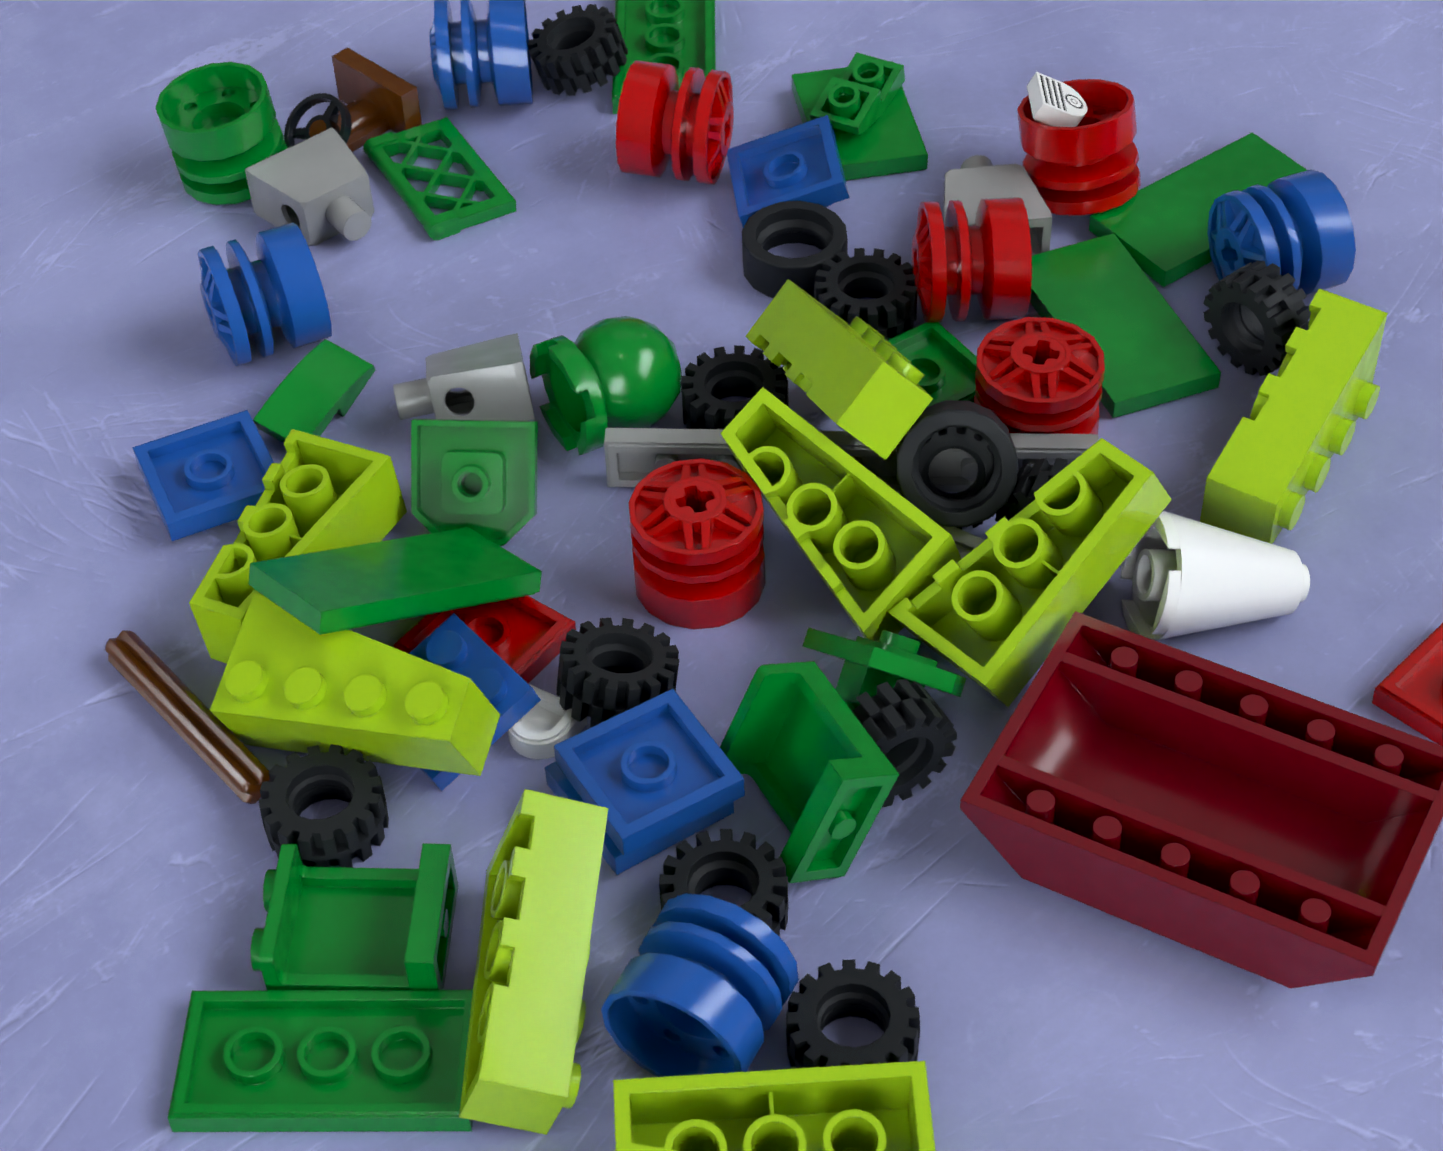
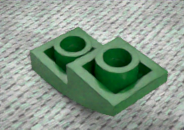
M856 52L842 78L831 77L810 113V120L828 115L832 128L856 135L862 134L883 114L905 81L904 65Z
M325 339L311 350L285 377L262 406L253 421L259 430L283 443L291 429L321 436L336 413L343 417L346 415L376 369L371 363Z

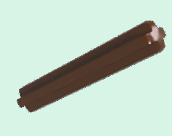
M123 630L117 638H109L105 645V651L109 654L108 661L243 802L255 804L261 798L260 788L262 782H271L269 770L209 711L210 709L136 633Z

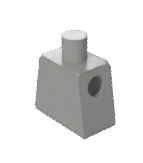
M329 128L245 169L254 212L276 227L294 222L300 228L308 245H318L340 233L348 240H359L367 234L371 227L374 207L369 177L365 168L333 128Z
M975 155L966 159L960 169H951L945 173L944 227L946 210L950 200L962 201L970 226L975 225L976 212L981 199L1019 197L1023 199L1027 210L1032 255L1050 251L1052 214L1024 166L1019 164L993 166L989 158Z
M518 333L431 354L426 357V378L393 385L401 420L431 413L435 414L436 419L529 421L535 419ZM453 388H464V389H465V390L459 391V392L451 391V389H453Z

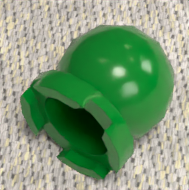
M622 316L599 320L580 332L575 343L561 335L533 345L530 353L531 379L542 376L549 403L539 406L542 415L552 434L564 449L569 451L578 447L579 455L603 447L606 428H650L666 416L681 391L682 371L674 343L657 326L638 318Z

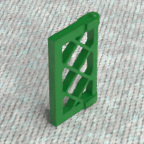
M447 117L394 134L393 132L385 133L368 139L363 145L365 154L374 162L433 240L460 233L462 229L517 211L516 200ZM442 140L448 148L429 145V143ZM399 153L407 154L402 163H395L390 158ZM418 156L442 160L437 170L413 166ZM453 163L462 164L470 176L448 171ZM406 178L429 183L424 192L416 191ZM441 184L465 189L460 198L435 194ZM476 191L484 192L489 198L481 202L471 200ZM429 207L449 211L435 215Z

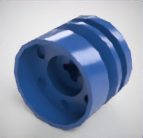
M435 0L432 27L429 30L430 53L434 81H436L441 92L445 110L458 109L459 85L466 84L471 108H477L480 105L482 83L493 84L499 106L533 104L531 56L528 52L529 31L525 0H488L487 19L476 20L471 0H460L461 21H453L449 0Z
M1307 170L1278 178L1269 183L1267 187L1257 184L1243 191L1236 190L1225 193L1214 200L1209 211L1207 229L1209 249L1219 281L1250 262L1265 261L1266 267L1272 263L1279 266L1280 275L1284 276L1289 273L1295 279L1293 283L1296 290L1302 288L1305 294L1309 295L1316 293L1319 288L1326 290L1345 283L1353 271L1356 246L1354 227L1347 204L1337 186L1322 172Z
M294 222L258 232L256 235L258 260L250 262L246 252L236 239L226 243L229 269L225 268L214 246L198 251L201 270L200 290L205 309L216 337L226 347L235 366L249 363L252 360L249 335L252 336L263 358L272 356L274 354L272 328L278 326L294 349L328 339L332 336L330 313L322 282L308 244L300 228Z
M684 893L667 900L655 923L644 937L638 949L639 956L631 958L607 996L601 1012L604 1026L618 1047L640 1067L656 1077L747 1072L764 1042L763 1031L770 1030L783 1009V1005L799 981L797 961L786 943L762 920L746 910L710 895Z

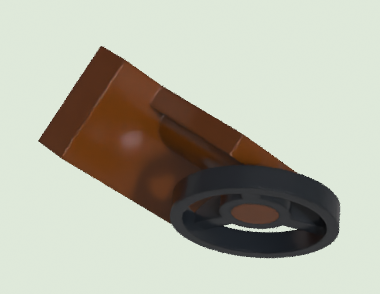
M347 47L332 56L339 99L327 93H317L303 99L288 117L284 130V141L288 149L295 145L294 138L306 140L329 128H333L349 149L354 152L361 148L368 139L382 135L388 130L397 133L422 125L417 87ZM331 102L323 115L313 117L306 127L296 128L299 120L308 109L319 103Z

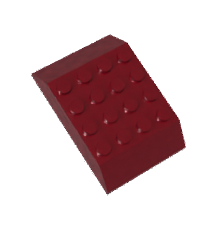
M1075 611L962 796L960 809L1021 878L1292 989L1374 976L1443 820V746Z

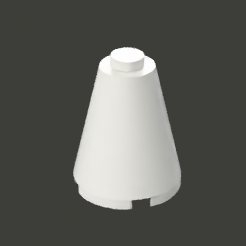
M1162 511L1121 564L1120 579L1132 580L1133 600L1121 599L1127 627L1131 632L1152 640L1289 615L1297 609L1300 602L1306 599L1310 588L1309 570L1305 564H1302L1299 555L1295 551L1166 511Z

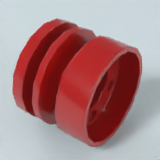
M635 60L629 67L625 77L617 114L616 153L621 172L660 178L665 172L671 157L672 170L677 180L689 181L694 173L697 182L715 185L723 169L733 132L734 110L730 74L725 71L711 70L705 78L702 69L690 67L685 73L679 88L678 76L674 66Z
M1101 79L1064 81L1063 83L1073 88L1087 105V113L1077 127H1050L1035 121L1032 115L1029 96L1023 98L1017 108L1020 142L1023 151L1027 153L1022 162L1052 214L1082 216L1100 213L1123 205L1137 194L1141 181L1140 171L1137 167L1139 154L1135 143L1132 142L1137 133L1135 100L1130 89L1119 83Z
M1022 198L981 199L976 212L975 225L970 226L962 201H949L946 210L945 227L939 202L928 201L920 203L917 227L912 240L913 274L916 276L915 286H917V293L925 322H942L945 315L947 297L952 319L956 322L965 321L970 307L971 295H977L983 317L987 320L1025 318L1029 310L1031 298L1032 248L1028 215Z
M1025 317L1005 322L987 333L977 348L974 403L990 409L1007 426L1009 433L1098 434L1099 402L1102 399V383L1105 372L1104 352L1092 335L1069 322L1045 317Z
M704 458L672 462L653 470L636 485L628 502L637 598L648 613L668 625L693 630L721 627L742 618L759 602L766 584L765 553L763 547L764 508L759 487L747 473L725 462Z

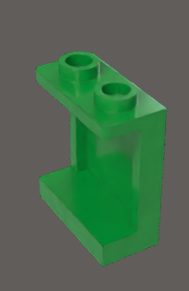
M814 661L764 664L758 667L720 745L721 750L740 774H747L752 777L790 831L791 835L779 856L786 866V876H788L789 883L845 876L899 776L897 770Z
M423 843L419 869L308 867L301 862L297 844H282L277 868L268 869L264 878L263 904L267 917L265 927L255 928L252 935L251 965L253 971L262 972L267 990H444L458 893V881L451 844Z

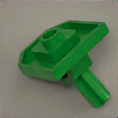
M412 419L411 513L430 533L469 527L499 546L507 544L537 514L538 421Z
M808 627L803 647L845 660L836 691L852 710L860 705L856 697L866 691L870 697L877 695V685L888 682L893 689L897 680L906 679L910 685L915 681L921 684L923 688L928 687L961 697L967 679L958 674L937 668L938 661L917 655L921 642L886 630H882L879 642L860 636H857L856 641Z

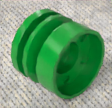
M235 62L210 63L191 69L175 78L159 94L155 109L168 145L172 149V155L186 193L197 201L213 205L238 204L250 200L251 196L245 169L287 149L282 130L275 118L276 111L263 74L250 65Z

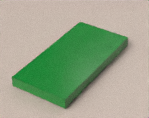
M715 0L615 1V20L628 49V54L626 55L627 62L625 66H619L620 72L616 77L613 76V114H618L623 83L629 67L635 60L674 66L678 76L679 88L685 73L690 67L702 69L705 78L711 70H716Z
M1252 132L1138 190L1137 194L1123 205L1104 212L1091 214L1089 231L1097 237L1114 233L1143 272L1165 287L1212 262L1207 229L1209 211L1216 198L1228 192L1243 191L1257 184L1267 187L1269 183L1278 178L1307 171V169Z
M1114 233L1032 255L1030 303L1040 317L1055 318L1075 324L1095 338L1104 352L1105 372L1102 383L1101 403L1112 418L1219 388L1221 371Z
M469 527L253 562L250 563L249 585L315 632L323 635L533 595L540 592L542 571Z
M473 989L192 991L168 1113V1121L172 1132L472 1131L473 1120L460 1118L459 1113Z

